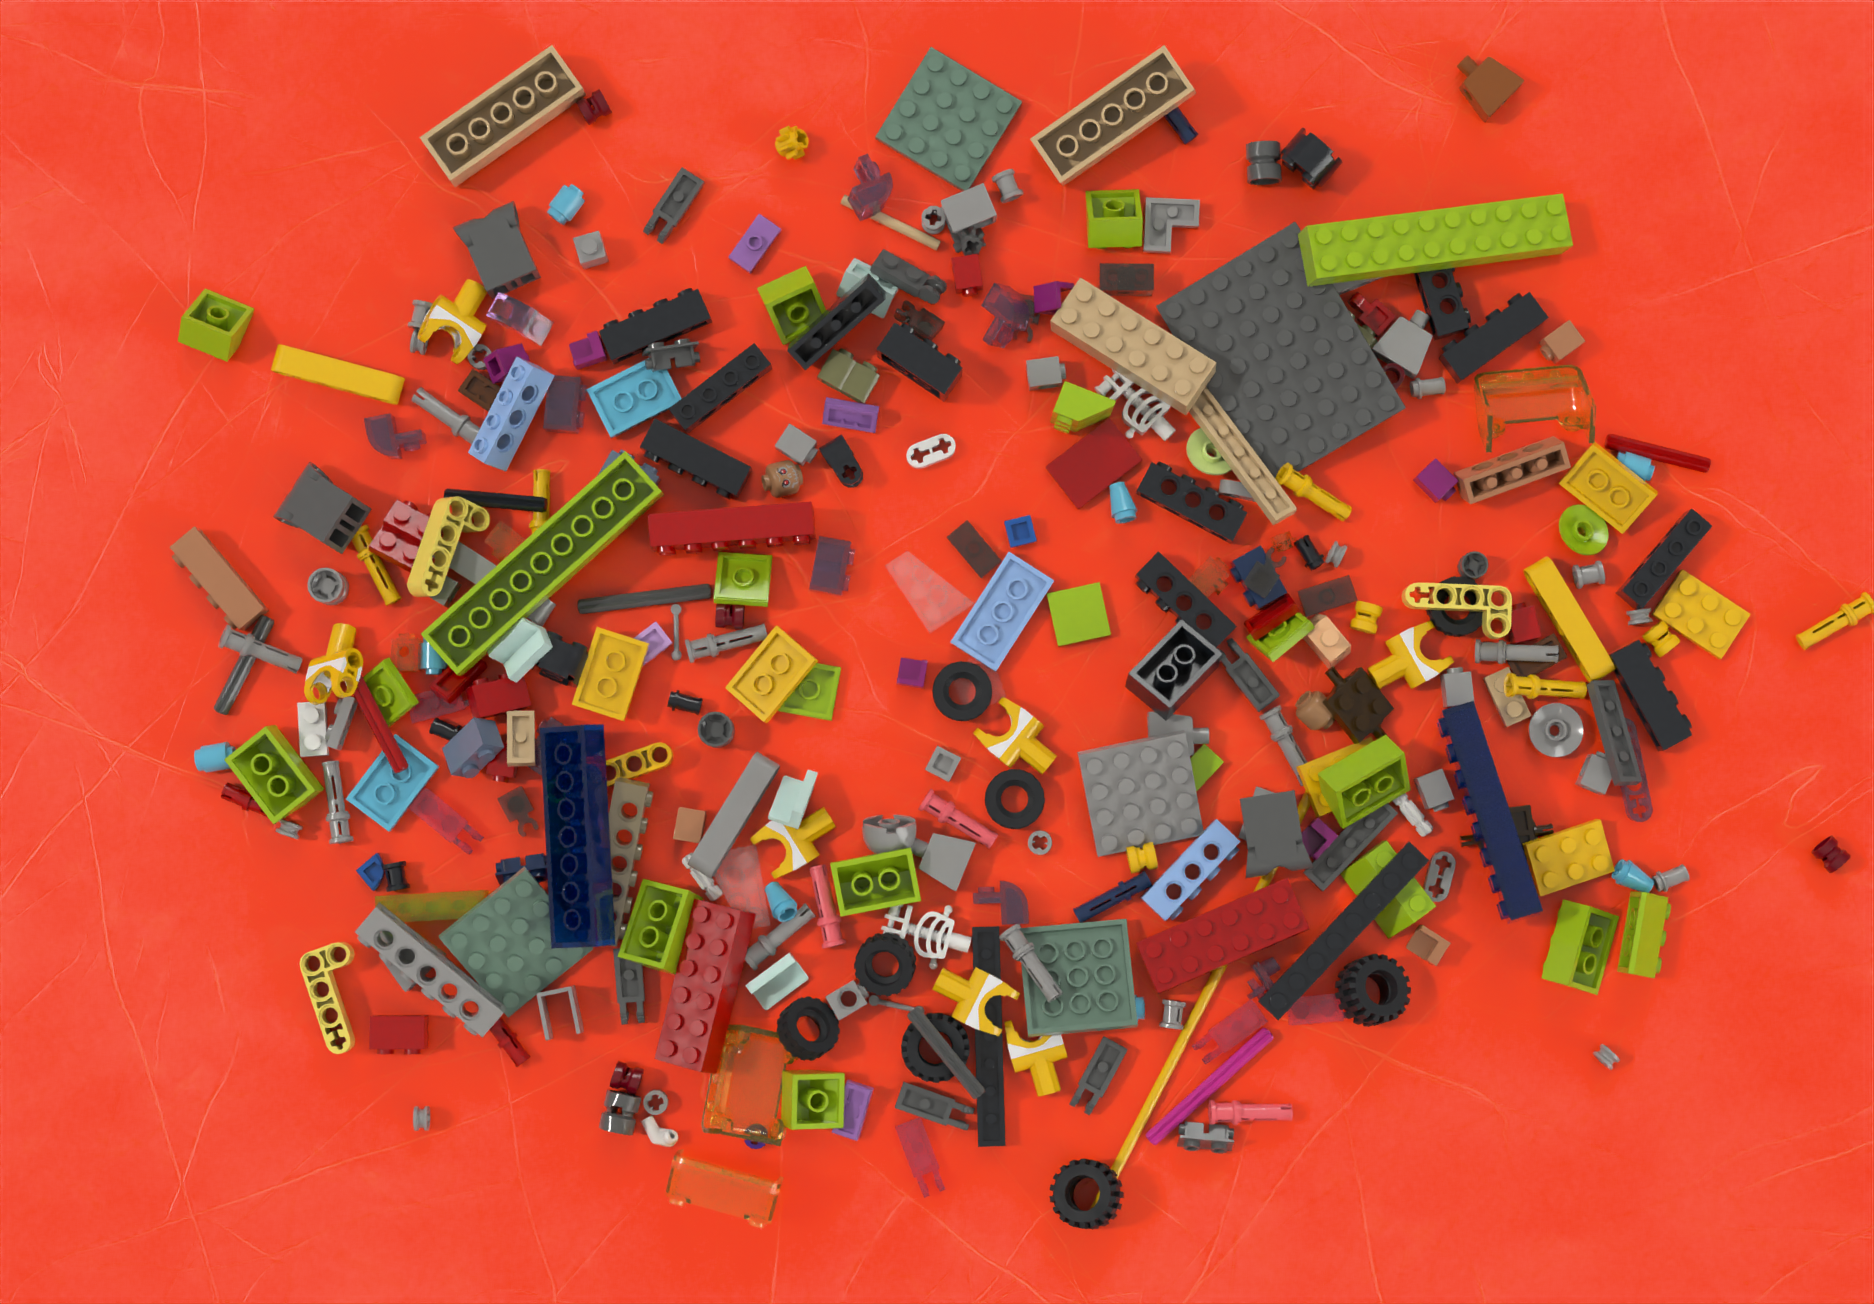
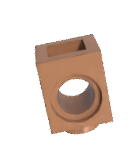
M1568 320L1539 342L1541 345L1540 351L1548 361L1552 360L1556 364L1582 345L1585 340L1572 322Z

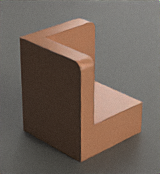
M679 807L673 839L700 843L703 838L707 812Z
M1419 925L1407 943L1406 949L1429 964L1437 966L1451 943L1424 925Z

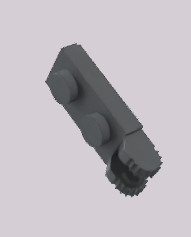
M682 167L652 211L653 215L643 232L649 235L655 229L659 219H663L667 224L659 233L657 239L659 243L663 244L673 228L677 227L705 182Z
M885 249L881 251L870 268L871 273L908 294L931 304H937L940 295L947 289V283L943 279L941 280L936 275L930 276Z
M1230 638L1227 640L1228 647L1239 659L1231 664L1225 653L1217 648L1223 653L1220 662L1257 712H1260L1280 695L1248 653L1245 654L1234 639Z
M615 948L613 953L617 1003L620 1005L621 1024H628L629 1012L627 1003L629 1002L637 1003L636 1016L638 1023H645L644 1001L646 1000L643 965L617 957L620 948Z
M1103 1036L1078 1082L1079 1086L1069 1105L1075 1107L1079 1103L1083 1091L1087 1089L1094 1093L1090 1101L1087 1102L1084 1113L1090 1115L1099 1098L1103 1097L1128 1049Z
M904 1081L895 1105L896 1109L945 1126L948 1124L967 1131L969 1124L959 1119L949 1118L952 1108L966 1114H973L975 1110L971 1106L956 1102L953 1098Z

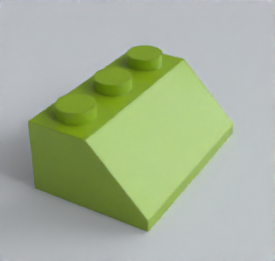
M1065 381L1054 407L1050 423L1055 424L1054 429L1067 434H1069L1070 430L1077 432L1109 418L1116 401Z
M276 725L265 726L224 759L273 824L300 809L324 790L323 786Z
M1387 735L1371 742L1318 773L1321 792L1343 829L1411 790L1405 753Z
M1387 840L1381 841L1346 867L1340 875L1357 896L1397 853ZM1413 877L1374 920L1389 939L1415 923L1435 908L1436 905L1415 877Z
M911 847L830 863L840 917L921 901Z
M643 879L617 957L675 975L694 899L703 900V897L686 889Z
M1630 891L1617 972L1648 978H1655V974H1659L1662 964V958L1659 957L1660 946L1663 947L1666 941V931L1663 930L1665 919L1668 920L1671 911L1668 897L1647 892Z
M1563 899L1561 908L1558 911L1554 934L1550 939L1547 959L1543 964L1541 978L1598 995L1619 916Z

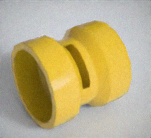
M1357 601L1355 605L1356 616L1351 620L1350 628L1364 633L1376 634L1378 628L1376 621L1381 616L1383 608L1368 602Z
M1664 620L1654 625L1642 636L1646 643L1652 644L1654 652L1659 658L1680 642V639L1675 634L1669 632L1668 625Z
M1153 842L1144 843L1142 849L1135 846L1126 847L1131 874L1140 872L1144 866L1149 870L1158 868Z

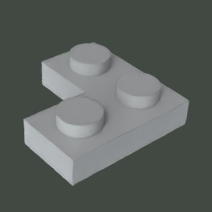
M1146 197L1143 252L1170 254L1172 227H1199L1200 200Z

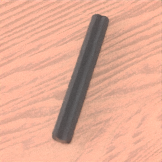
M265 615L259 617L251 633L255 640L265 643L274 625V620ZM250 655L247 657L239 656L214 705L216 712L223 715L229 713L256 657Z
M916 1007L907 1015L909 1020L973 1099L980 1097L985 1092L984 1087L921 1009Z

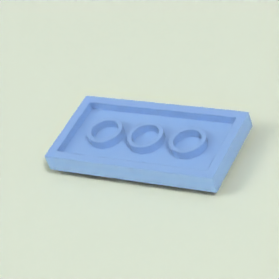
M1008 552L950 643L996 672L1054 580L1011 552Z

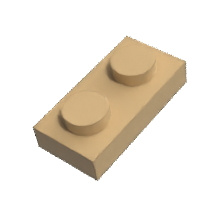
M1509 667L1482 678L1505 728L1532 716L1522 695L1506 697L1504 693L1505 676L1511 673Z
M534 710L507 711L508 767L535 766Z

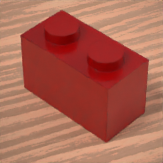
M507 673L498 675L499 680L489 682L488 677L472 681L473 686L466 689L472 717L486 719L507 714V711H520L530 707L531 701L524 676L517 683L510 680Z
M429 1015L370 1016L369 1049H377V1054L379 1055L394 1054V1049H404V1054H421V1049L428 1048Z

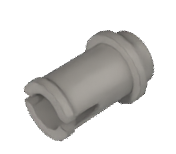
M1443 377L1425 380L1415 378V381H1410L1411 396L1417 397V399L1427 395L1444 394L1446 391Z
M1681 864L1663 873L1660 871L1656 872L1652 879L1658 892L1662 890L1667 892L1669 887L1689 881L1690 877L1686 867Z

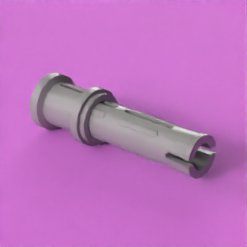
M420 387L416 392L425 399L422 400L414 394L411 401L449 426L455 437H462L472 446L480 427L471 422L468 415L460 416L425 391L424 388Z
M763 623L762 625L718 636L710 633L705 638L693 641L686 639L685 644L690 663H694L695 659L710 655L717 657L721 651L764 641L767 637V632Z
M226 625L218 643V647L221 649L223 647L239 652L242 657H247L248 655L256 657L297 674L303 659L255 640L253 634L248 633L245 635L231 629L230 625Z
M1476 639L1475 663L1497 661L1498 664L1506 663V660L1558 663L1559 645L1507 644L1504 640L1493 643L1481 642L1480 639Z
M1278 705L1261 714L1259 718L1265 721L1271 732V740L1277 741L1300 785L1303 786L1296 767L1307 763V760L1292 735V725L1287 724L1281 713L1282 707Z
M339 761L323 762L329 809L326 821L329 822L331 833L329 844L354 841L353 836H350L348 822L351 816L345 810ZM331 777H334L337 799H334ZM338 823H340L342 835L339 834Z
M804 903L797 910L794 918L787 922H782L768 935H760L758 941L747 949L745 961L754 971L757 970L758 964L769 955L774 956L778 946L812 918H815L816 915Z
M1015 924L1003 932L999 939L1006 942L1013 952V959L1022 963L1044 994L1048 1003L1061 996L1063 991L1055 983L1050 973L1035 954L1034 944L1032 942L1029 943L1020 931V924Z

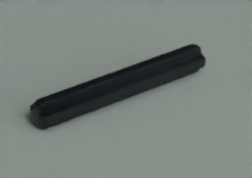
M448 488L445 489L443 497L459 496L480 507L546 512L548 500L544 497Z

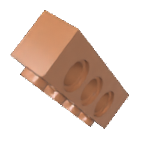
M1552 436L1453 473L1454 477L1458 480L1456 484L1460 497L1469 504H1473L1571 468L1564 442Z

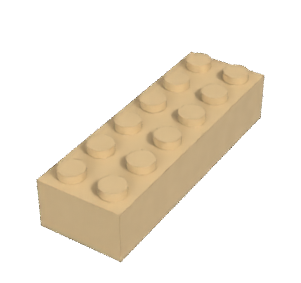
M551 45L419 138L453 186L457 187L574 105L576 101L584 98L586 93L556 49Z
M1163 45L1030 138V140L1059 183L1064 186L1194 96L1196 91L1166 46Z
M1081 277L1061 304V308L1057 310L1050 320L1052 332L1184 415H1187L1216 372L1215 361Z

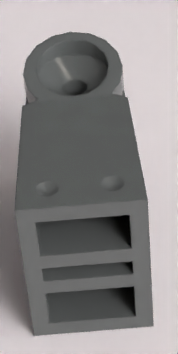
M514 201L493 209L485 218L471 219L452 227L467 246L484 287L492 299L541 278L520 231L519 218Z
M309 462L273 518L292 527L303 529L327 546L343 554L372 509L334 485L318 466Z
M1295 790L1239 799L1248 849L1246 878L1266 876L1272 869L1278 866L1285 867L1291 871L1313 868L1302 841Z

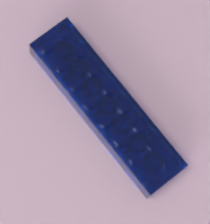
M1474 701L1442 710L1440 718L1436 723L1440 737H1446L1448 742L1445 752L1449 763H1454L1456 767L1455 774H1453L1458 790L1463 789L1465 794L1464 800H1462L1467 816L1472 815L1474 821L1472 826H1470L1475 842L1479 840L1481 842L1482 849H1480L1479 855L1483 867H1489L1491 873L1488 878L1492 894L1497 893L1500 900L1496 904L1500 919H1506L1508 925L1538 916L1543 909Z
M604 724L540 728L551 949L616 945Z

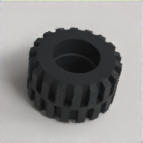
M1371 954L1346 964L1343 967L1344 970L1339 972L1338 977L1341 980L1335 982V988H1338L1339 991L1335 993V997L1340 999L1341 1004L1338 1006L1340 1010L1345 1009V1016L1348 1019L1354 1018L1353 1023L1357 1025L1363 1024L1365 1027L1376 1026L1395 1020L1399 1017L1398 1015L1403 1014L1406 1010L1404 1006L1410 1002V998L1407 997V994L1411 993V987H1407V982H1410L1408 976L1405 977L1403 974L1405 969L1402 966H1396L1397 961L1395 959L1388 960V956L1384 954L1379 956ZM1368 977L1372 978L1379 987L1380 1000L1378 1004L1373 1002L1366 992V980Z
M927 1013L925 1016L939 1032L948 1036L952 1049L966 1065L970 1045L968 1035L963 1026L950 1015ZM910 1023L903 1035L901 1044L902 1058L906 1067L914 1076L926 1082L939 1083L954 1077V1074L944 1062L933 1064L923 1059L919 1051V1044L923 1036L913 1023Z
M1089 1159L1072 1160L1068 1166L1063 1165L1059 1168L1061 1170L1060 1174L1055 1173L1053 1177L1056 1180L1055 1184H1050L1053 1196H1049L1050 1202L1055 1205L1053 1207L1054 1212L1060 1215L1059 1219L1067 1222L1072 1227L1093 1230L1099 1229V1226L1108 1225L1110 1219L1114 1220L1117 1214L1115 1212L1117 1209L1121 1210L1122 1204L1119 1202L1120 1198H1124V1192L1120 1191L1122 1183L1121 1180H1117V1174L1114 1170H1110L1109 1166L1104 1163ZM1092 1178L1099 1186V1200L1092 1209L1083 1211L1077 1207L1074 1201V1189L1081 1180Z

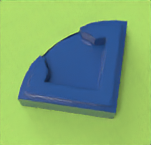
M376 853L356 870L372 891H375L380 886L384 877V870L381 866L384 863L379 853Z

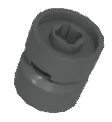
M1255 141L1246 144V159L1251 163L1247 167V183L1251 185H1270L1281 182V165L1277 163L1281 159L1280 142Z
M716 711L704 715L699 721L697 728L702 742L714 748H722L730 744L735 734L732 720L725 714Z
M607 1090L604 1106L607 1110L602 1112L598 1128L617 1134L633 1135L636 1119L633 1115L638 1113L642 1097L626 1092ZM619 1107H622V1113L618 1112Z

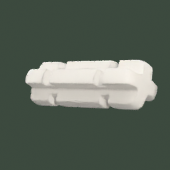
M1406 793L1394 799L1393 803L1396 806L1399 805V810L1412 826L1415 825L1417 827L1415 830L1420 836L1424 837L1433 830V826L1428 820H1424L1425 816L1412 800L1407 799L1408 795Z
M689 853L682 859V863L687 869L691 870L690 874L701 889H705V894L709 900H717L722 896V890L713 883L715 882L713 878L707 877L688 865L689 859L693 854Z

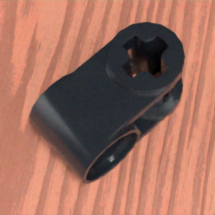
M842 434L819 448L828 465L834 470L844 486L854 488L861 484L863 480L862 469ZM849 468L851 471H855V478L852 480L849 477L844 478L847 475L845 471Z

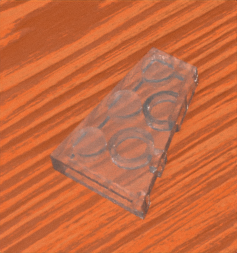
M906 551L885 565L929 634L975 604L909 551Z
M756 845L731 849L714 875L718 885L732 908L756 913L753 928L771 925Z

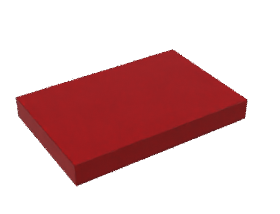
M1108 418L1045 466V468L1079 510L1139 464L1142 459L1113 421Z

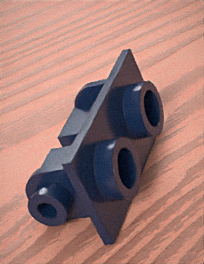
M541 853L525 856L526 865L524 866L538 883L554 878L550 868V855ZM520 857L501 859L499 863H496L497 873H495V876L500 886L524 867L521 866Z

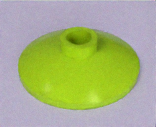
M1572 505L1560 516L1559 532L1563 541L1570 549L1581 555H1595L1604 549L1609 537L1606 522L1588 506Z

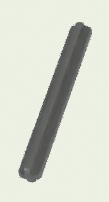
M699 584L579 599L577 604L580 614L709 599L712 593L709 584Z

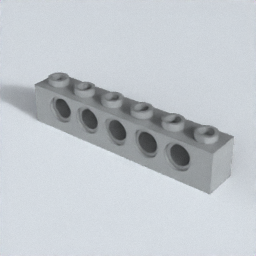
M380 902L355 931L359 935L357 939L368 948L372 946L380 953L379 957L390 966L394 964L401 970L400 974L410 983L416 982L421 986V992L427 998L433 1001L434 999L438 1000L444 1005L442 1009L452 1018L457 1016L465 1023L463 1026L475 1036L479 1034L483 1038L504 1013L506 1006ZM389 931L393 935V942L386 943L382 941L380 932ZM405 948L411 949L415 954V959H404L401 955V950ZM425 966L433 967L436 971V976L433 978L426 977L422 972V968ZM448 983L455 985L457 994L448 995L445 993L443 986ZM473 1001L478 1005L479 1010L471 1013L466 1010L465 1003Z

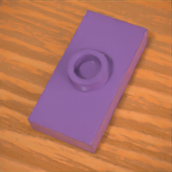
M758 214L728 258L751 274L781 232V228L761 214Z
M826 397L822 424L875 433L879 406Z
M849 1079L846 1081L844 1087L843 1128H833L832 1133L855 1141L859 1140L873 1093V1087Z

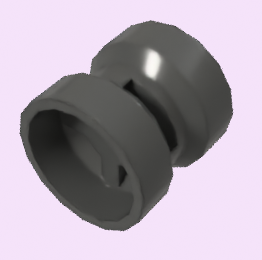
M1469 552L1458 561V572L1460 576L1475 580L1487 572L1488 560L1481 552Z

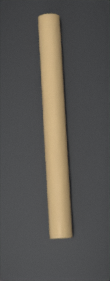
M846 194L841 200L840 204L936 251L941 243L940 240Z

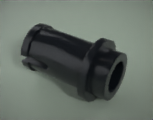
M1305 535L1303 539L1300 538L1293 543L1306 562L1304 565L1306 568L1309 567L1312 571L1325 563L1322 559L1324 555L1319 554L1309 535Z
M680 690L676 692L671 691L667 707H671L672 711L679 709L699 715L703 698L679 693Z
M435 718L429 733L450 741L463 727L461 725L454 726L439 718Z

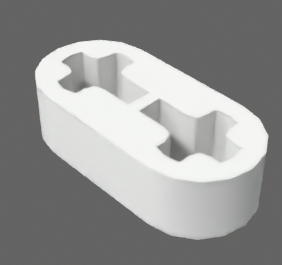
M939 434L913 444L907 450V462L915 469H922L946 460L955 452V441L948 434ZM940 440H944L945 443L950 442L951 444L948 447V453L945 454L942 450L933 452L932 449L939 446ZM918 449L920 453L929 450L930 454L923 457L922 463H918L917 460L912 461L911 459L914 456V450Z

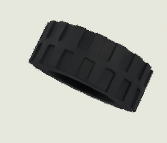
M1454 576L1440 582L1444 584L1478 585L1475 583V580L1467 579L1464 576ZM1439 590L1436 595L1437 600L1441 604H1444L1449 596L1445 590ZM1466 591L1464 595L1469 599L1470 604L1474 605L1476 603V595L1472 591ZM1426 610L1427 615L1430 617L1429 621L1432 620L1436 627L1435 629L1447 636H1465L1482 626V612L1470 611L1464 619L1455 620L1450 618L1445 610Z
M962 661L951 663L936 676L932 690L933 699L936 707L946 717L956 721L973 720L980 716L990 704L992 697L991 681L986 672L978 665ZM958 678L969 679L976 689L974 699L966 705L956 704L949 696V687Z
M1009 769L996 775L989 783L985 793V806L988 814L997 824L1009 829H1021L1031 825L1042 813L1045 803L1044 790L1038 779L1031 773L1020 769ZM1010 786H1019L1028 795L1027 806L1017 813L1007 811L1001 802L1003 791Z
M885 932L884 934L877 933L873 937L867 938L865 943H862L854 963L856 978L859 979L861 986H864L870 993H876L878 996L898 994L903 988L905 989L914 975L916 969L914 949L908 944L906 939L900 938L897 934L893 935L890 932ZM880 952L893 954L899 964L897 972L888 977L877 974L872 966V960L876 954Z
M809 996L798 998L780 1013V1018L777 1019L778 1028L776 1030L780 1043L783 1044L787 1052L789 1051L793 1057H798L800 1060L812 1061L820 1058L831 1050L839 1039V1022L834 1015V1011L828 1007V1004L823 1003L818 998L814 999ZM807 1016L816 1023L820 1032L816 1040L808 1041L800 1034L797 1028V1021L800 1017Z

